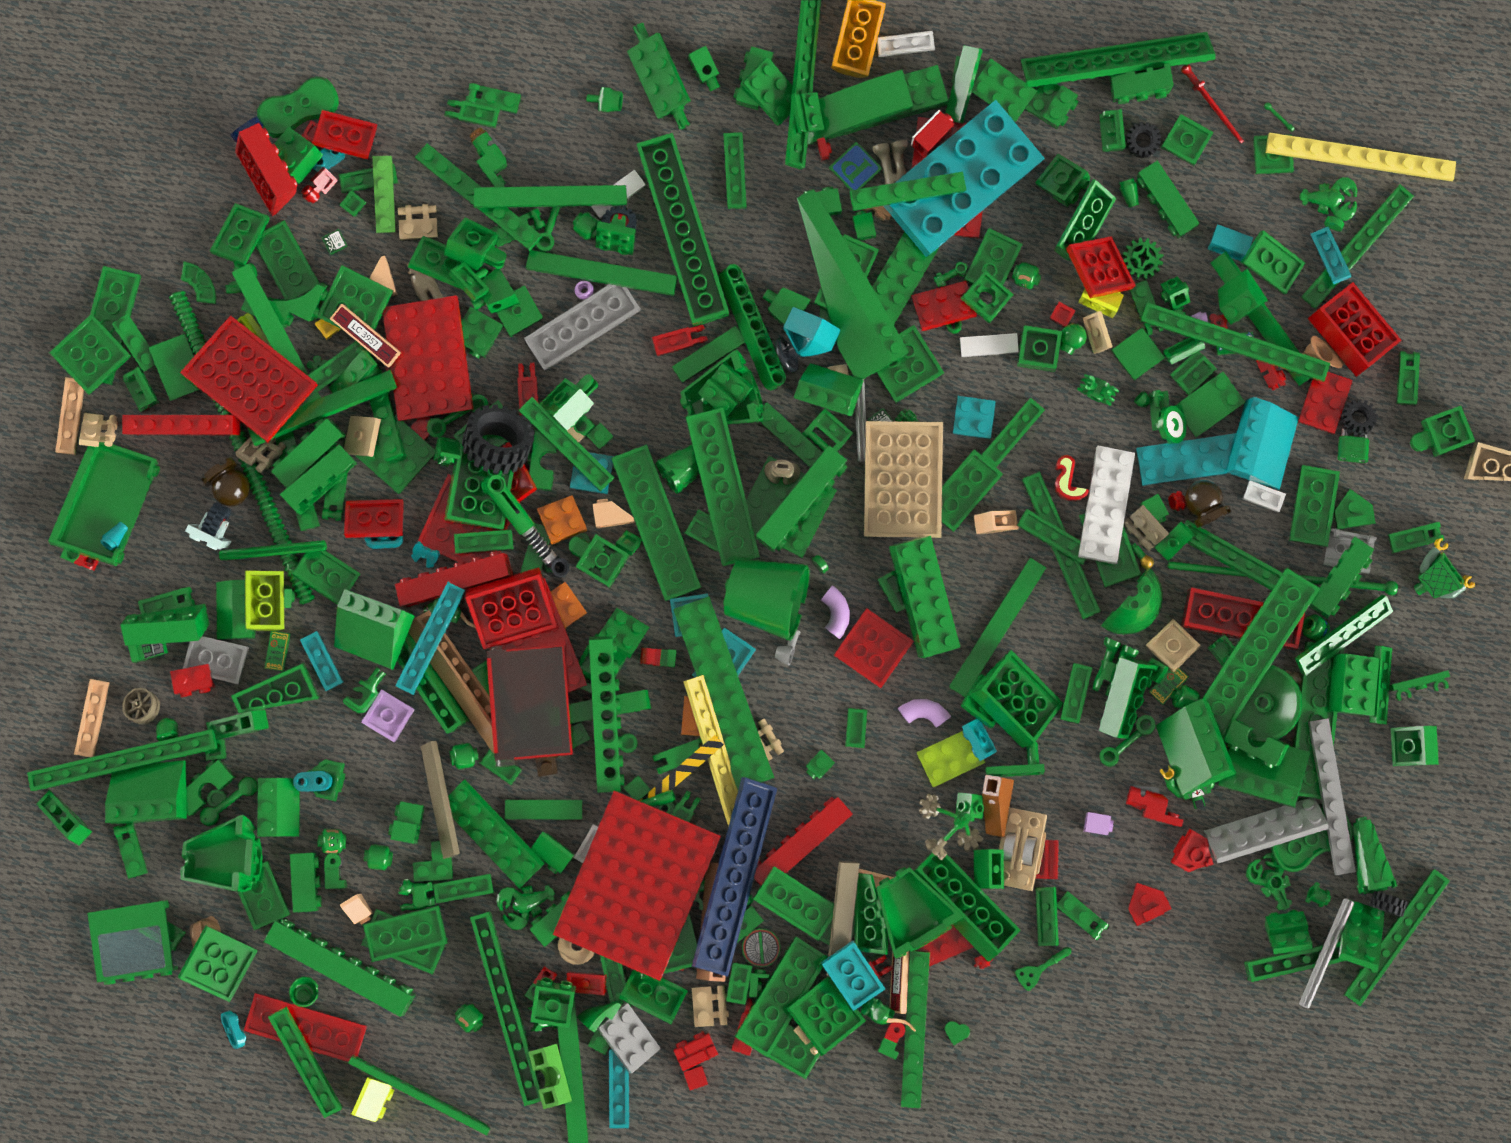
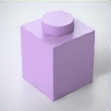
M1086 812L1083 832L1108 835L1109 832H1112L1114 821L1108 815Z

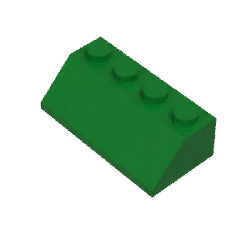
M1092 180L1054 250L1065 260L1071 261L1066 250L1069 245L1095 239L1116 200L1097 180Z

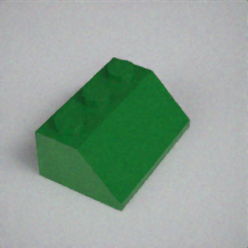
M810 363L798 382L794 398L853 416L864 380Z
M245 580L216 582L217 640L256 639L255 630L246 629Z
M258 778L257 837L299 836L300 791L294 787V778Z

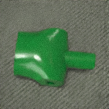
M601 87L599 95H587V102L598 103V111L600 112L621 111L623 93L612 88Z

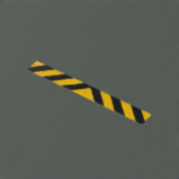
M714 735L639 801L674 789L724 744Z

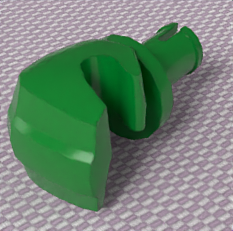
M376 667L367 681L360 680L358 682L363 687L353 688L355 692L362 693L363 697L361 699H353L347 696L342 701L344 705L356 713H365L379 694L376 687L386 676V673Z

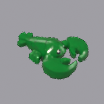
M1342 177L1338 179L1331 189H1329V183L1319 185L1320 191L1309 193L1307 189L1302 190L1300 194L1302 205L1306 206L1308 202L1319 205V213L1328 215V208H1330L1334 216L1343 221L1351 219L1356 213V201H1353L1350 209L1348 208V205L1351 204L1350 201L1339 208V205L1344 200L1343 194L1339 191L1340 189L1346 196L1351 197L1350 189L1353 193V198L1357 197V186L1350 178Z
M1272 852L1267 853L1262 859H1271V862L1266 861L1265 864L1275 868V871L1264 869L1262 873V864L1258 865L1256 869V865L1260 862V859H1256L1248 865L1246 877L1252 884L1264 886V888H1261V891H1263L1266 897L1270 895L1274 897L1278 902L1276 907L1278 910H1286L1292 904V900L1286 899L1284 889L1290 886L1287 875L1283 878L1281 877L1285 870L1278 864Z
M531 885L521 887L524 894L512 887L501 889L497 896V906L500 911H503V901H506L505 908L507 909L512 899L515 898L513 909L521 913V916L508 913L513 918L512 920H509L504 914L503 921L512 930L525 928L530 912H532V917H535L542 912L539 907L540 904L546 899L555 900V891L553 888H550V885L545 886V891L534 893Z

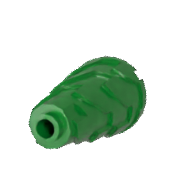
M692 444L656 461L660 475L663 479L666 478L669 482L667 485L676 494L696 480L699 475Z
M1367 817L1355 819L1356 823H1353L1352 830L1355 843L1358 893L1369 894L1374 891L1388 890L1387 887L1389 886L1391 888L1397 887L1396 878L1393 876L1389 862L1379 842L1374 824L1371 820H1367Z

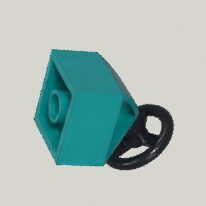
M793 307L783 327L792 344L785 338L779 337L775 342L776 352L783 366L788 371L794 373L799 367V357L813 356L831 351L840 333V329L820 317Z

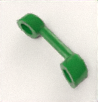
M564 206L552 207L545 231L540 233L542 238L536 244L537 249L541 252H548L553 248L554 238L551 234L559 209Z
M473 394L474 410L451 413L443 419L432 418L427 423V432L433 437H441L446 431L447 424L470 411L475 412L478 408L482 410L483 406L488 405L487 399L481 394Z
M1149 715L1139 717L1136 723L1137 730L1128 739H1125L1115 749L1106 747L1100 752L1101 763L1106 767L1115 766L1119 761V754L1140 736L1146 737L1153 734L1155 731V720Z
M251 777L243 778L238 784V790L216 807H206L200 812L201 822L206 826L217 824L220 819V813L241 796H252L258 791L257 781Z

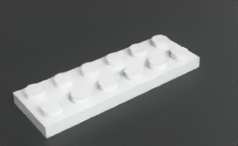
M1103 446L1096 447L1078 557L1117 564L1135 453Z

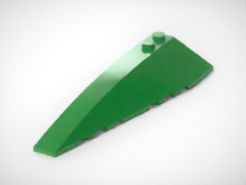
M813 189L797 198L831 323L840 329L836 339L838 350L852 375L863 380L903 358L909 351L853 253Z

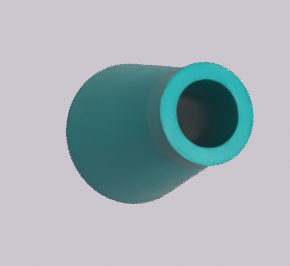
M119 522L102 536L101 544L108 550L113 551L114 548L119 546L128 527Z

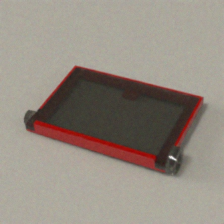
M564 645L502 650V646L490 647L491 651H487V667L495 767L515 766L514 760L573 755Z

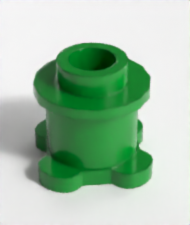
M1315 882L1309 888L1305 902L1309 904L1313 901L1320 908L1324 905L1327 906L1331 900L1330 891L1319 888L1320 883Z

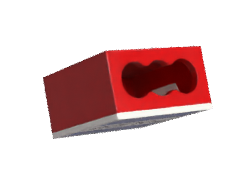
M938 110L912 137L911 146L923 158L927 157L952 133L954 120L949 114H943Z

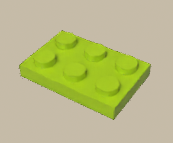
M963 731L917 752V756L932 787L938 786L985 763L984 759L980 761L979 758L975 757L972 752V745L970 741L965 739Z

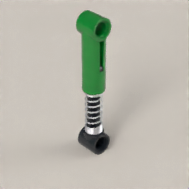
M500 475L485 477L481 483L483 492L492 498L519 535L526 536V540L530 541L529 545L532 544L533 549L537 550L536 553L540 554L539 557H542V561L545 563L546 574L550 577H563L569 572L568 562L556 555L552 549H549L550 546L546 545V541H543V537H540V533H537L534 521L506 486L504 478ZM492 480L496 483L495 490L491 488ZM556 563L560 567L558 573L554 569Z

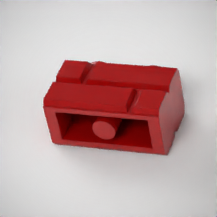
M702 1031L694 1035V1040L687 1042L685 1039L675 1044L677 1048L673 1049L682 1071L719 1054L709 1033L705 1034Z

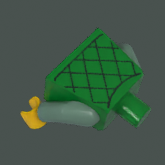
M1443 538L1435 541V547L1427 553L1419 567V579L1421 582L1414 585L1418 595L1428 591L1433 598H1455L1464 592L1466 587L1473 588L1475 586V582L1467 584V581L1472 576L1465 575L1461 577L1445 553H1440V550L1448 548V543L1440 547L1439 544Z

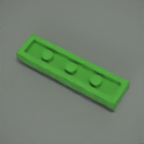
M372 156L376 233L396 232L392 156Z

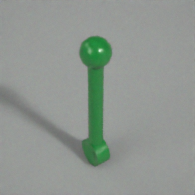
M1267 102L1264 104V108L1270 110L1291 132L1295 130L1291 124L1271 107V103Z

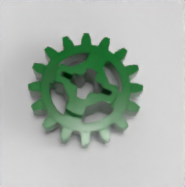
M1141 238L1138 239V243L1134 240L1131 241V246L1127 245L1125 247L1128 252L1122 253V256L1126 257L1123 261L1127 264V269L1131 271L1130 275L1136 274L1137 280L1140 276H1143L1144 280L1147 279L1148 275L1151 278L1154 277L1153 271L1158 273L1160 271L1158 266L1163 265V262L1159 259H1162L1164 255L1158 253L1161 247L1155 248L1156 242L1154 241L1150 244L1149 238L1145 242ZM1142 247L1140 251L1132 252L1134 249ZM1149 249L1153 252L1154 256L1150 254ZM1144 253V256H1145L1144 259H1146V260H1145V262L1141 265V259H1140V257H1141V255ZM1131 261L1135 263L1136 268L1131 264ZM1146 266H1153L1151 269L1143 271Z

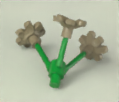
M927 794L926 800H920L919 804L923 807L920 808L919 812L923 814V818L936 817L939 812L954 818V828L945 837H941L939 841L934 838L925 841L927 849L932 850V853L938 856L940 860L947 855V852L943 849L947 840L958 829L963 827L965 828L964 833H958V846L964 845V851L969 852L971 847L974 850L979 848L977 842H982L983 838L978 835L979 831L977 829L971 831L968 824L972 819L969 813L960 815L942 809L938 803L939 798L936 795Z

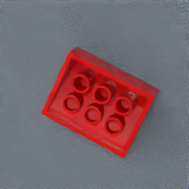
M257 123L239 132L235 153L271 216H274L295 195L298 185L293 176L290 177L287 172L288 167L285 161L279 158L276 145L271 144L268 139V131L265 127L262 128L260 123Z
M1354 282L1307 318L1356 377L1402 341Z
M539 567L465 590V598L483 649L557 627Z

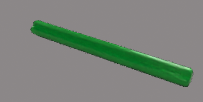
M323 540L220 550L219 559L223 561L326 551L327 543Z

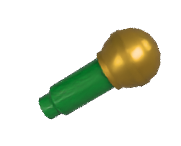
M1134 543L1131 546L1144 569L1151 568L1154 565L1153 558L1146 555L1139 545Z

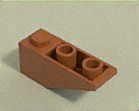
M985 775L982 796L986 834L1000 837L1005 836L1014 783L1012 779Z

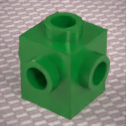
M1178 276L1160 284L1162 288L1161 298L1173 310L1191 302L1188 294V285L1185 281L1182 282Z
M958 792L955 814L969 813L972 817L971 822H974V818L982 819L984 811L983 796Z

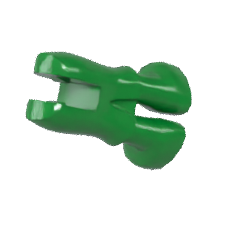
M1105 637L1103 644L1106 647L1104 659L1101 660V667L1094 679L1092 690L1098 692L1105 679L1110 681L1105 695L1109 696L1110 685L1116 671V664L1112 661L1121 643ZM1122 645L1117 662L1119 657L1135 658L1139 651Z

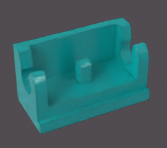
M1217 224L1208 250L1219 254L1227 251L1232 259L1241 262L1251 246L1253 237Z

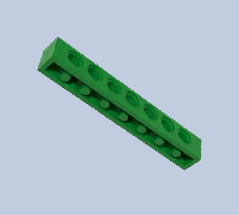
M613 636L589 637L597 793L620 792L621 786H624V774H620V767H623V755H619V748H622V736H618V729H621V717H617V710H620V698H616V691H619V679H615V672H618V660H614V653H617V641H613ZM600 653H607L609 659L601 661L598 656ZM602 672H608L610 678L602 680L599 675ZM603 691H608L611 693V697L603 699L600 694ZM604 710H609L612 712V716L604 718L601 713ZM605 729H610L613 731V735L605 737L602 732ZM606 748H611L614 750V754L606 756L603 751ZM612 767L615 769V773L608 775L605 773V769Z

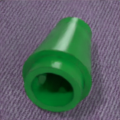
M1134 178L1120 182L1119 190L1128 208L1139 205L1137 182L1135 183Z

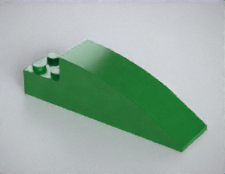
M938 65L904 74L903 70H899L820 98L819 104L824 130L808 132L807 146L817 143L819 138L824 137L826 141L947 106L948 97Z

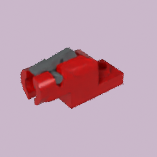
M1130 786L1126 804L1139 810L1144 809L1142 817L1182 827L1183 819H1179L1178 814L1168 812V815H1165L1168 799L1163 794H1160L1157 787Z

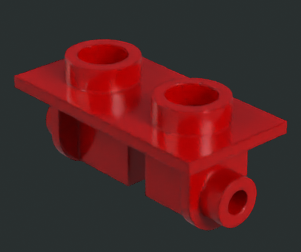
M1256 360L1261 373L1269 371V374L1263 376L1268 388L1274 391L1279 388L1278 384L1280 386L1286 385V376L1282 370H1279L1276 366Z

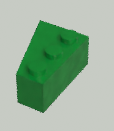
M1170 63L1164 64L1165 68L1153 70V67H1150L1144 72L1135 73V71L1111 76L1109 82L1113 102L1126 104L1132 99H1137L1138 102H1141L1153 96L1156 99L1167 97L1166 94H1169L1174 86Z

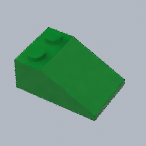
M1221 372L1175 406L1184 414L1186 425L1196 438L1241 407L1245 401L1225 373Z

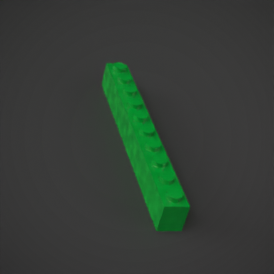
M491 911L470 917L524 1106L540 1102L541 1098L538 1090L542 1089L537 1070L533 1071L528 1053L531 1051Z

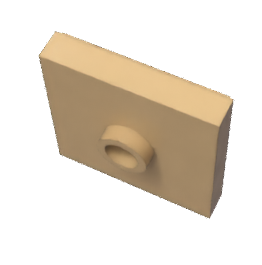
M351 416L344 450L349 455L373 457L381 419Z
M1172 619L1146 644V647L1174 673L1201 645Z

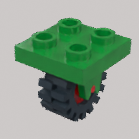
M617 205L616 209L613 206L610 207V211L606 210L602 222L598 221L596 248L604 251H615L622 255H633L637 218H635L636 215L632 213L630 208L627 211L626 206L620 209V205Z

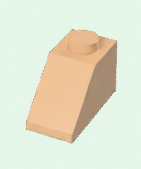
M382 256L369 279L394 290L391 295L392 297L398 295L388 261L385 256Z
M608 499L597 500L596 504H593L596 528L635 523L634 518L612 501L608 502Z
M1016 510L990 511L974 515L976 534H989L1019 529L1016 526L1018 524Z
M356 894L340 904L354 924L360 923L363 925L371 920L370 915L373 912L362 894Z

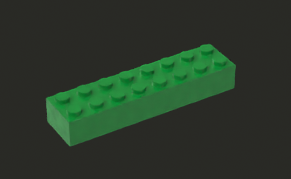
M288 919L277 920L273 923L263 942L397 1016L405 1015L416 995L412 992L413 988L406 984L401 986L396 984L395 978L387 974L386 976L378 974L380 970L371 965L367 967L362 965L363 961L355 956L347 957L344 955L346 952L338 947L331 948L327 946L328 941L320 937H311L312 933L304 928H295V923Z

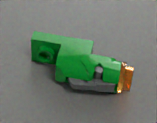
M478 128L469 136L471 143L475 146L479 157H481L476 162L494 187H504L506 182L501 175H496L507 167L505 157L507 151L490 133H487L482 128Z

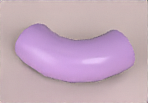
M831 586L821 600L829 607L831 612L830 620L825 628L840 639L849 624L850 610L846 598L836 587Z
M914 699L898 707L899 712L908 723L918 718H925L930 720L937 728L951 717L949 712L939 703L928 699Z

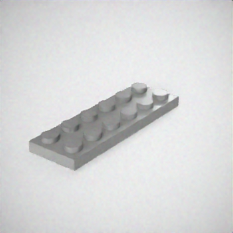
M609 284L531 333L524 340L543 370L546 371L638 313L641 309L626 287Z
M1307 798L1298 801L1295 808L1285 805L1206 830L1204 834L1208 839L1209 846L1217 863H1221L1329 828L1316 799Z

